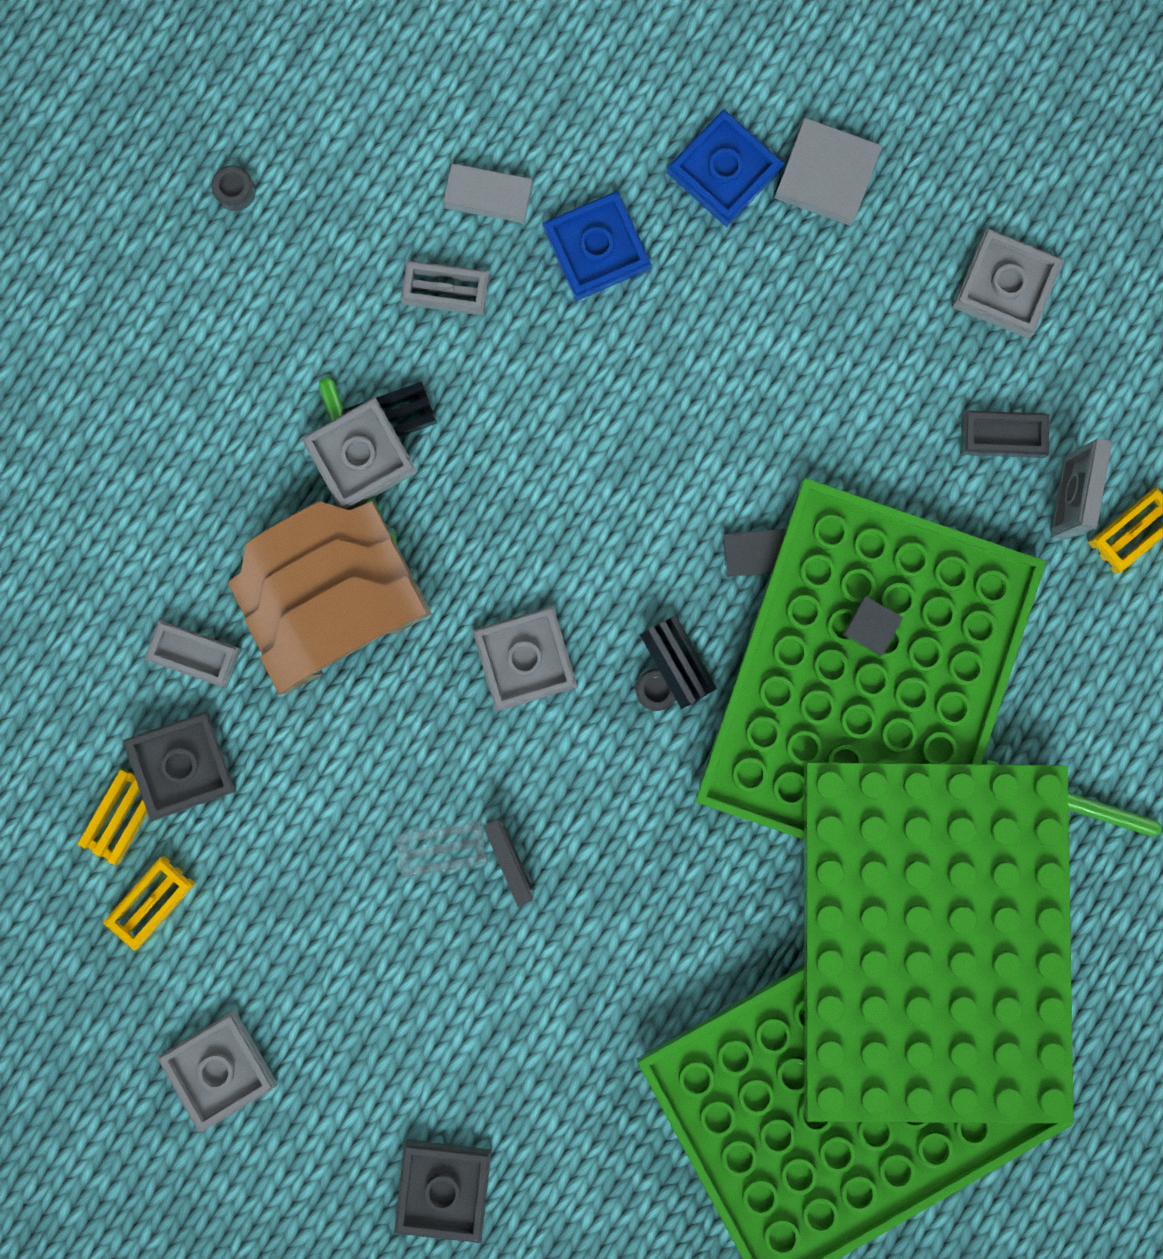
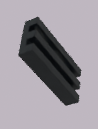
M422 381L376 398L381 408L384 409L414 397H419L420 400L384 412L390 422L424 410V416L393 427L398 437L437 424ZM363 403L343 409L344 414Z
M676 615L639 634L681 709L717 689Z

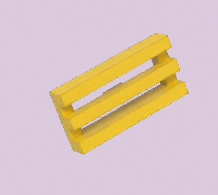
M1157 487L1150 489L1088 541L1093 549L1097 548L1099 550L1101 559L1108 561L1112 565L1110 569L1114 574L1121 573L1163 538L1162 523L1122 558L1116 554L1163 514V494ZM1156 502L1158 506L1109 546L1106 540L1150 503Z
M120 769L77 844L84 849L89 848L98 857L103 856L112 865L120 864L148 815L142 799L115 848L112 850L108 847L140 792L134 773L127 769ZM127 783H132L100 840L96 841V837Z
M162 856L156 861L103 922L133 951L141 948L196 885L193 880L183 876L184 872L178 867H173L170 864L171 861L166 856ZM161 872L167 875L166 879L130 920L122 926L118 921ZM176 883L179 886L178 889L134 937L131 932L172 885Z

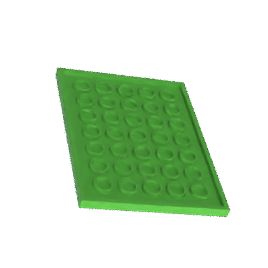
M804 478L801 481L694 801L804 839V762L982 764L1047 561ZM864 596L903 617L886 651L881 656L842 635Z
M804 762V1117L807 1122L1074 1123L1068 766Z
M804 965L636 1058L638 1065L743 1259H840L1072 1126L1071 1123L807 1122L804 1117Z

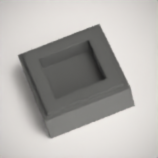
M864 596L842 635L881 656L886 651L903 617Z

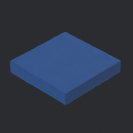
M723 109L667 167V174L727 228L783 169L784 163Z
M615 191L542 223L545 235L575 302L651 269L652 264L619 191Z

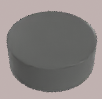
M234 165L221 168L212 179V193L219 204L225 209L240 211L250 206L256 195V186L245 169Z
M658 668L650 669L639 677L635 693L643 707L651 711H661L669 708L676 699Z

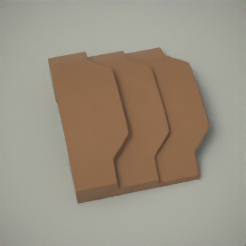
M319 501L284 519L246 543L241 572L228 582L246 618L244 620L262 653L260 659L279 695L288 694L323 675L322 669L386 634H397L432 615L382 516L372 501L352 510Z

